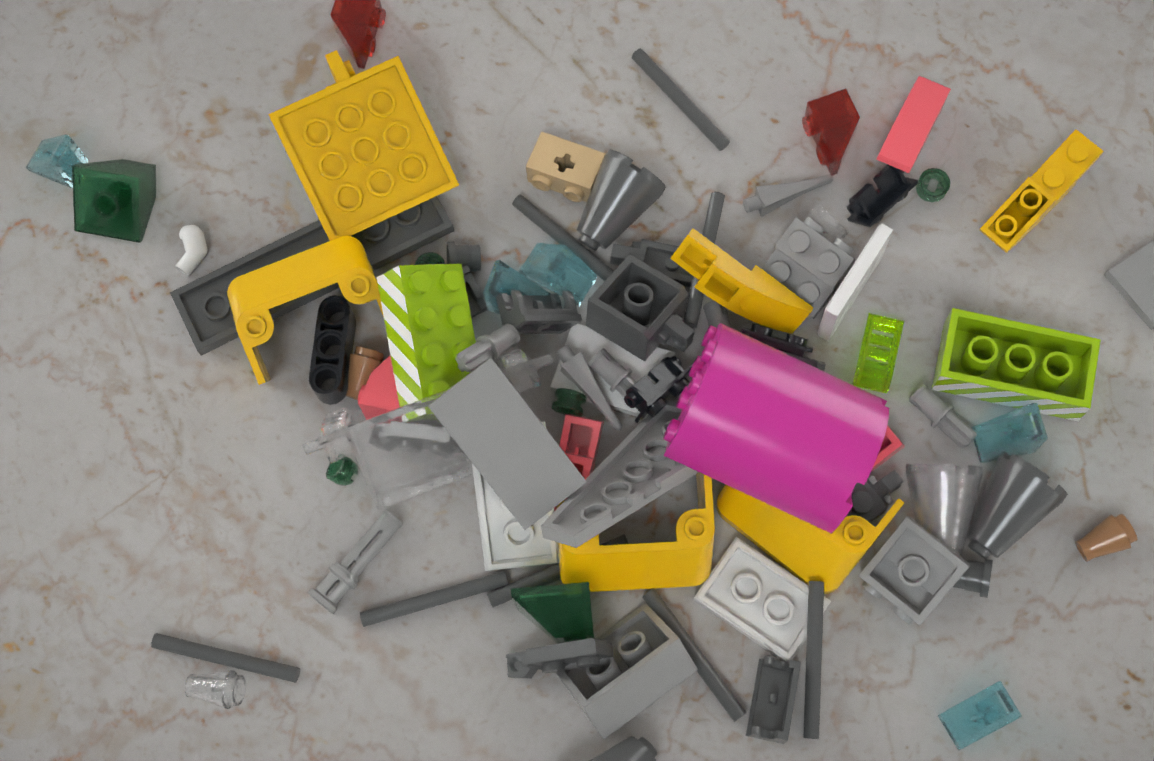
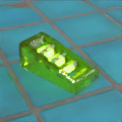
M868 314L852 382L854 386L881 393L888 392L904 321ZM872 330L893 334V338L873 334ZM869 343H870V344L879 345V346H883V347H888V348H890V350H888V349H883V348H879V347H875V346H870ZM866 357L886 361L887 364L868 360Z

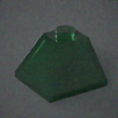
M126 159L73 165L74 231L140 243L144 238L156 199V165Z
M589 582L511 589V597L516 609L555 643L595 638Z

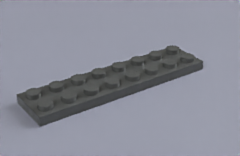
M436 196L352 235V237L362 243L374 271L454 232V227ZM320 220L170 292L189 335L201 356L239 337L227 295L230 283L236 277L329 242ZM338 283L332 284L269 309L273 320L338 289L339 285Z

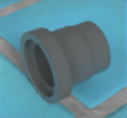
M454 241L447 242V264H462V267L467 265L470 271H481L480 245H455Z
M985 559V562L966 561L970 564V567L953 587L978 592L980 597L988 598L993 560Z

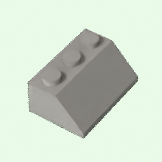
M644 603L596 638L612 643L613 657L600 659V665L594 667L579 668L576 663L565 664V671L557 672L556 674L602 738L605 739L644 709L650 707L656 700L675 686L681 684L698 669L680 638Z

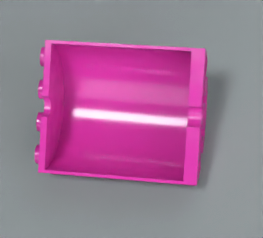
M722 323L717 327L710 325L701 343V346L704 347L702 354L697 356L689 372V376L692 377L688 387L685 386L676 404V408L681 409L678 420L672 418L665 431L663 440L668 441L664 456L832 534L853 506L852 492L856 483L865 485L877 459L889 420V408L885 406L887 401Z

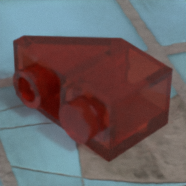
M335 0L330 16L336 33L357 67L365 69L368 57H373L376 49L375 36L378 28L382 29L384 26L386 11L382 9L380 0Z
M846 88L807 102L805 116L802 117L805 133L808 137L812 136L817 145V158L822 166H827L830 175L838 174L860 119Z

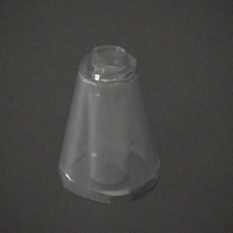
M906 464V477L915 521L962 557L983 477V467L968 465V468H960V466L954 464Z

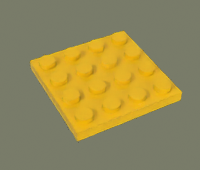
M399 56L268 114L329 241L342 236L355 235L459 186Z

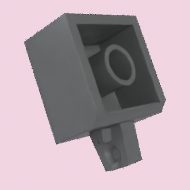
M630 254L588 299L586 326L644 362L660 343L668 344L685 352L693 342L695 332L682 319L685 315L688 292L685 287Z

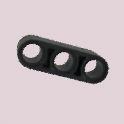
M337 295L325 298L319 305L309 372L311 388L320 401L329 405L337 404L346 397L350 354L353 353L356 317L346 299ZM345 312L341 320L330 321L333 314ZM330 346H341L336 354L325 355L326 350ZM336 379V383L332 388L327 390L321 389V385L325 380Z

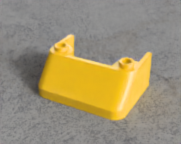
M352 236L336 238L236 277L230 283L227 295L236 330L259 385L271 380L257 347L267 342L274 333V321L269 309L338 283L346 300L353 304H365L376 299L383 315L378 282L365 249L358 239Z
M700 472L696 474L698 509L688 510L679 516L675 526L676 541L599 545L598 534L577 548L558 543L560 578L564 586L573 592L581 593L689 587L704 583L711 572L715 533L712 478ZM562 501L560 504H558V505L556 506V509H557L564 501Z
M726 484L718 495L716 508L723 520L808 586L809 581L824 582V594H830L839 588L905 502L898 498L876 527L866 519L852 515L845 517L832 534Z

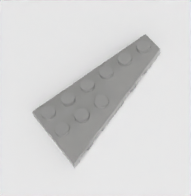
M666 400L668 403L655 417L652 418L649 414L585 479L587 483L571 494L541 525L543 538L577 548L699 473L664 456L668 441L663 440L665 431L672 418L678 420L681 409L676 408L677 402Z

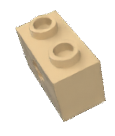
M541 131L526 164L527 180L539 190H553L563 194L564 197L573 202H587L606 153Z

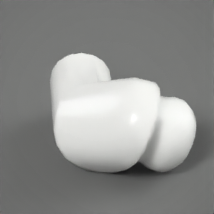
M185 225L179 232V237L184 244L185 254L175 265V268L187 277L192 274L208 251L204 232L196 225Z

